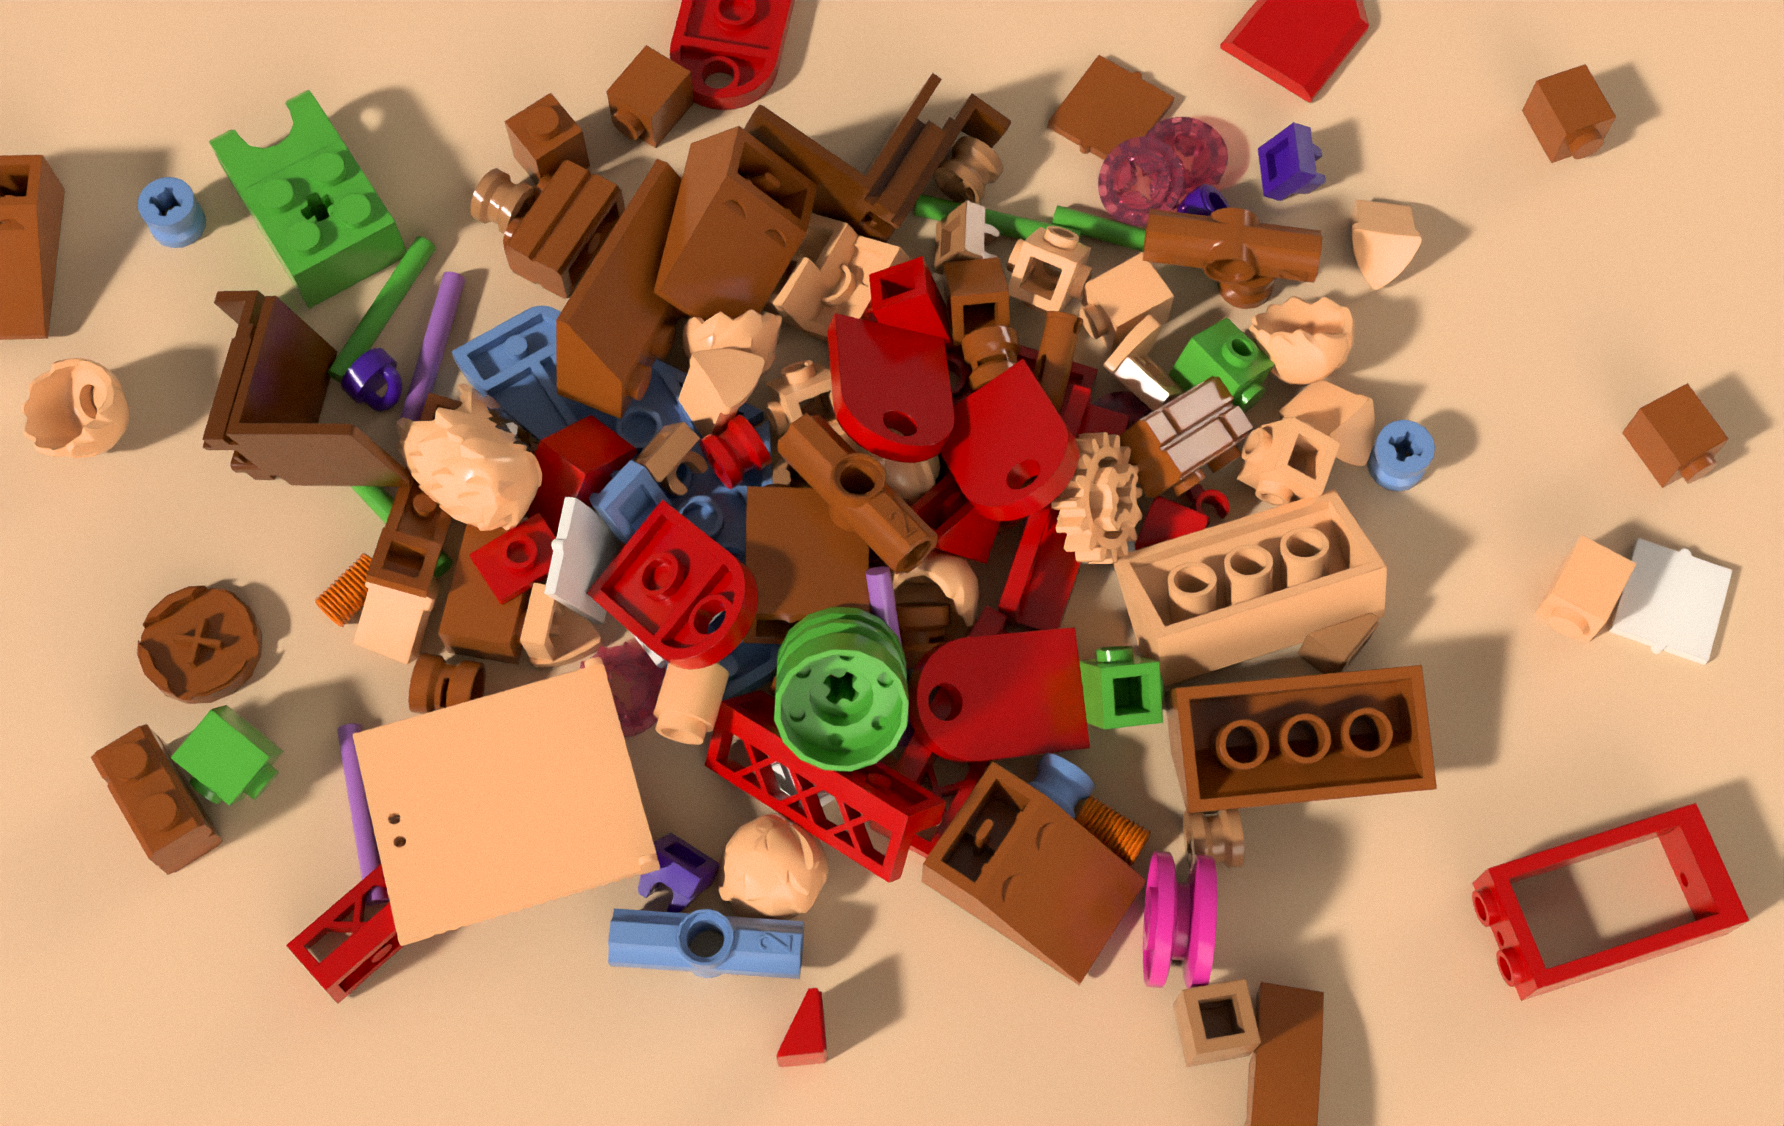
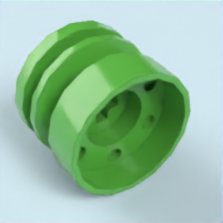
M829 607L808 614L788 631L778 650L774 721L783 743L800 760L823 770L854 771L876 764L896 748L907 727L909 698L908 684L906 682V657L898 636L881 618L859 608Z

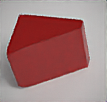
M1157 496L1153 499L1138 535L1135 550L1206 529L1210 518L1198 511Z
M808 988L777 1052L778 1067L825 1063V1059H828L822 991H818V988Z

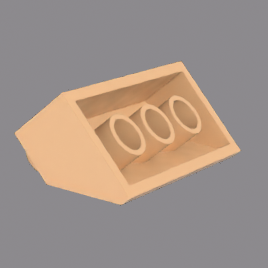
M1335 489L1323 492L1320 497L1300 499L1129 552L1126 557H1117V563H1114L1138 646L1145 658L1159 661L1164 686L1303 643L1306 636L1311 632L1369 613H1373L1379 618L1385 617L1387 566Z

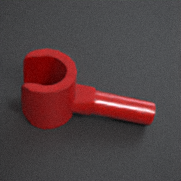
M1197 484L1186 491V495L1192 502L1190 509L1204 514L1201 504L1207 503L1216 509L1217 515L1220 518L1224 519L1228 515L1230 504L1228 498L1222 492L1213 489L1205 491L1201 484Z

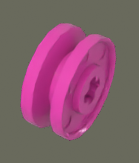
M1154 851L1148 872L1143 922V975L1146 987L1163 988L1170 972L1172 959L1182 960L1183 977L1187 989L1209 984L1215 950L1218 896L1215 859L1212 856L1195 855L1189 868L1187 881L1184 883L1177 882L1172 854L1170 852Z

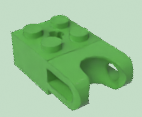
M306 90L286 101L285 104L290 111L293 126L289 136L278 145L267 148L250 146L238 135L236 130L231 129L209 140V143L221 167L249 210L261 233L310 309L401 260L407 251L393 217L310 90Z

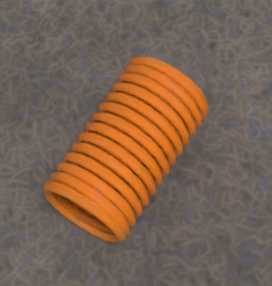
M362 553L359 559L353 562V566L345 569L342 577L338 576V580H334V584H330V587H327V591H323V594H319V597L315 598L316 605L340 627H344V624H347V621H350V618H353L354 614H357L358 610L361 611V607H364L368 588L365 587L366 575L372 560L365 553Z
M1089 796L1075 818L1080 825L1086 828L1087 831H1090L1092 835L1111 849L1113 853L1115 852L1124 862H1127L1129 866L1134 864L1151 835V830L1144 829V826H1140L1139 823L1135 824L1134 820L1130 821V817L1126 818L1125 815H1121V812H1116V809L1112 810L1111 806L1107 807V803L1103 804L1102 801H1099L1098 798L1095 799L1094 796Z

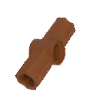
M1227 207L1212 212L1210 216L1149 209L1142 261L1202 268L1209 278L1223 283L1246 282L1252 279L1254 275L1314 283L1318 273L1323 236H1321V230L1260 223L1256 214L1241 208Z
M806 413L790 424L789 429L778 440V453L828 503L829 517L833 523L842 530L856 532L895 574L900 572H906L907 574L922 564L930 551L936 547L938 535L886 483L885 469L880 461L871 455L856 453L819 414L810 416ZM850 491H859V492H863V493H865V494L855 495V494H852V493H849V492H850Z

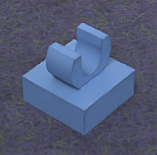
M632 460L621 470H614L609 475L612 480L599 494L593 492L589 497L592 506L617 539L625 544L662 499L672 506L648 470Z

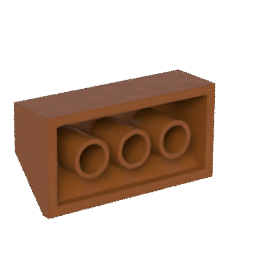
M660 159L655 161L556 319L557 395L620 419L623 417L632 399L640 401L645 395L652 376L651 367L657 357L665 359L670 352L676 335L675 326L680 317L686 319L690 317L654 293L682 181L681 177L668 162Z
M1422 665L1180 687L1164 692L1171 755L1187 813L1437 789Z

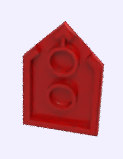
M1256 0L1221 43L1220 49L1308 103H1311L1368 31L1369 22L1363 0Z

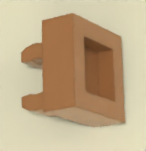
M966 200L936 223L934 273L943 275V263L998 257L984 251V246L989 245L999 237V231L995 227L985 224L986 207Z
M685 422L664 426L633 460L644 466L655 482H660L663 489L673 496H681L688 491L676 475L677 468L681 463L686 464L695 474L704 473L708 469L704 458L700 454L690 451L699 441L700 437Z

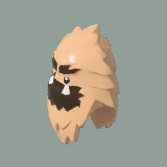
M462 383L457 386L462 393L458 396L463 404L456 410L438 407L435 419L432 421H412L409 418L402 417L396 422L400 439L396 447L404 459L403 462L411 475L420 484L419 488L429 495L433 501L439 503V507L458 521L478 527L480 531L493 530L499 527L509 530L519 524L528 511L538 488L541 486L542 471L536 456L530 449L531 444L528 434L512 417L503 411L500 404L489 395H483L469 385Z

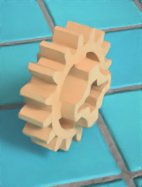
M1107 432L1079 434V439H1076L1079 447V461L1076 471L1069 484L1059 495V498L1051 502L1053 509L1060 510L1057 517L1058 523L1055 528L1057 533H1067L1064 549L1066 552H1075L1077 562H1088L1089 564L1117 563V557H1126L1128 555L1127 542L1136 541L1137 534L1134 527L1142 519L1141 510L1137 505V499L1143 495L1142 489L1136 487L1139 471L1138 465L1128 464L1131 449L1129 446H1120V436L1108 435Z

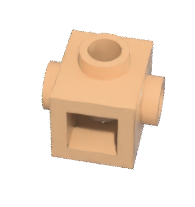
M1047 226V229L1039 227L1026 240L1019 239L1012 250L1007 264V270L1012 272L1008 284L1009 295L1021 300L1024 305L1036 311L1045 313L1047 311H1062L1073 297L1081 300L1083 297L1085 283L1090 281L1093 273V268L1086 266L1092 248L1079 243V236L1068 229L1058 226ZM1049 264L1061 268L1062 271L1053 270Z
M811 360L800 361L786 366L780 371V378L766 383L771 401L764 404L769 423L777 436L784 435L789 429L790 424L806 413L810 416L819 414L839 435L845 433L834 414L830 369L820 363L814 364ZM808 399L807 404L800 408L799 402Z
M1285 417L1280 421L1258 426L1251 432L1243 445L1241 456L1244 461L1237 479L1255 488V495L1259 499L1275 506H1281L1304 498L1320 497L1325 489L1341 443L1316 430L1308 422L1295 417Z

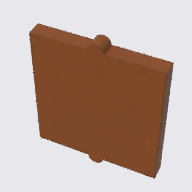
M1098 55L1049 119L1047 128L1079 145L1081 153L1088 154L1091 152L1124 171L1173 105L1174 97L1143 80L1140 72L1130 73Z

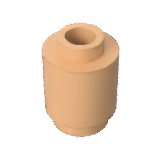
M720 661L711 666L693 670L681 669L668 663L654 709V715L658 718L655 728L656 732L680 743L692 745L703 743L705 734L714 729L729 678V672L719 665Z

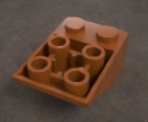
M740 126L691 143L654 293L691 318L699 317L704 322L719 312L732 319L743 315L751 309L760 314L807 234L818 185Z
M0 155V340L48 339L65 189L43 155Z
M992 761L924 861L921 882L1080 986L1143 888L1146 880L1049 797Z

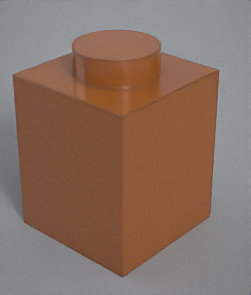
M647 45L606 91L611 120L617 130L632 140L640 138L654 148L662 142L694 104L691 72Z
M1586 64L1536 80L1522 109L1524 116L1551 163L1571 156L1574 159H1582L1598 151L1603 146L1604 138L1616 119V115Z
M549 93L504 121L514 158L536 185L545 174L550 173L554 175L563 161L569 160L585 169L590 167L583 131L552 93Z
M999 257L943 263L944 302L947 308L953 347L962 346V340L965 336L975 330L989 326L1010 327L1009 289Z
M1688 383L1641 407L1622 432L1662 488L1682 477L1689 484L1709 473L1718 464L1714 459L1715 455L1729 440Z

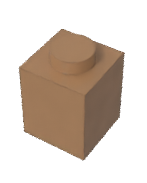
M1246 978L1183 989L1173 1003L1187 1067L1247 1057L1261 1044Z

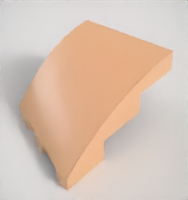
M811 213L807 234L763 310L775 316H782V321L828 343L827 330L834 313L870 321L868 309L872 308L869 274L911 259L901 247L859 236L848 223Z

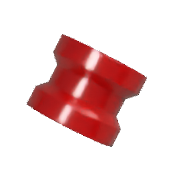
M740 414L728 422L727 430L721 434L715 435L710 433L699 440V446L708 464L720 481L730 490L741 484L744 474L751 469L760 471L771 464V457L764 442L748 420Z

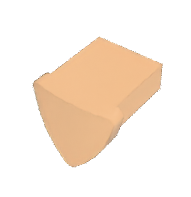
M1356 200L1351 219L1354 255L1358 267L1373 289H1380L1397 277L1411 262L1421 244V234L1415 230L1411 206Z
M1148 314L1125 337L1104 363L1103 367L1120 380L1150 409L1155 411L1182 395L1185 391L1147 356L1162 328V325Z
M709 349L693 352L689 361L690 368L678 400L703 438L710 433L719 435L727 430L728 422L735 418L739 407L748 400L758 383L765 363L761 356L734 349Z
M1322 379L1311 383L1278 411L1280 420L1285 417L1301 419L1311 424L1316 430L1340 442L1336 459L1356 466H1365L1367 464L1375 434V414L1372 398L1363 394L1356 395Z
M433 577L426 598L366 582L365 587L369 589L354 644L407 665L417 660L429 616L435 606L439 593V586L435 577Z
M533 583L520 642L529 655V661L533 667L548 668L574 663L602 647L603 641L599 633L587 618L544 594L545 584Z

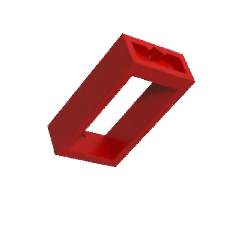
M1696 803L1490 867L1472 883L1475 891L1472 892V902L1477 917L1483 926L1491 927L1500 949L1496 953L1500 973L1508 986H1515L1521 1001L1727 935L1750 921ZM1658 837L1695 921L1546 969L1511 884Z

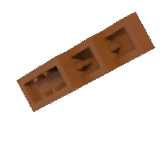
M1266 982L1260 983L1256 995L1255 1019L1261 1044L1253 1051L1249 1062L1247 1116L1244 1126H1317L1324 992Z

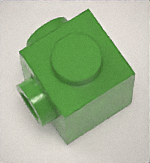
M1226 317L1191 337L1168 375L1185 392L1211 376L1220 377L1234 398L1232 404L1240 406L1245 413L1265 394L1266 388L1261 384L1275 364Z
M1132 646L1097 648V658L1079 660L1087 723L1104 730L1163 723L1162 702L1164 698V684L1160 673L1159 661L1134 655Z
M224 705L211 709L172 755L171 759L193 776L189 782L200 795L215 804H220L223 800L230 806L243 800L247 795L255 801L271 785L279 774V771L272 765L284 751L230 707Z

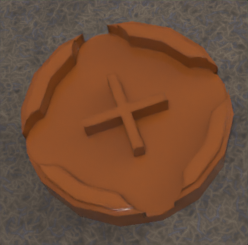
M205 585L188 586L167 595L149 611L143 623L145 629L141 635V642L138 640L137 656L144 675L165 696L186 704L212 703L236 692L252 676L261 658L262 632L255 614L234 592L220 588L221 590L216 588L207 589Z

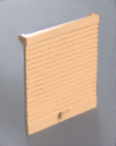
M594 657L588 659L584 663L585 668L352 734L398 941L401 946L430 938L434 934H443L447 930H456L460 926L481 923L485 919H494L498 915L518 912L522 908H531L535 904H544L548 900L568 897L573 893H581L586 889L606 886L610 882H618L623 878H631L634 875H643L661 869L602 658ZM394 817H401V819H395L391 824V820Z

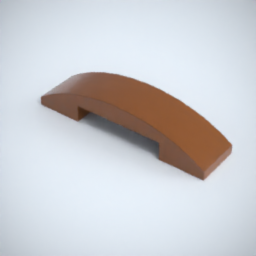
M429 392L419 421L434 420L438 407L456 410L463 403ZM412 476L408 487H398L386 525L382 528L365 582L426 598L453 517L439 507V503L433 501L429 495L419 488L420 484Z

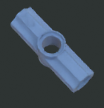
M614 908L608 940V963L613 967L686 971L703 978H714L722 974L800 979L804 921L723 916L720 912L711 909L696 910L689 914ZM703 931L718 932L724 937L722 948L711 957L703 958L696 956L690 951L692 940Z

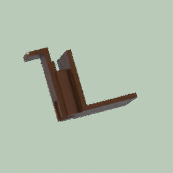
M932 73L901 114L863 174L763 105L757 106L744 130L818 185L812 208L814 214L848 223L859 236L887 243L895 229L898 230L961 131L993 148L1010 127L1011 120L971 93L953 118H948L942 129L930 120L926 124L917 117L942 80Z
M259 290L218 291L214 304L238 324L235 338H232L204 431L202 438L204 440L203 448L206 450H234L230 464L231 469L236 473H247L254 480H275L276 475H278L290 485L408 487L412 477L411 473L357 426L349 423H318L330 381L327 371L335 361L338 351L276 295L265 297Z

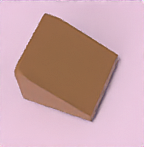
M1369 613L1311 632L1306 636L1298 654L1322 674L1344 672L1372 637L1380 624L1378 622L1379 617Z

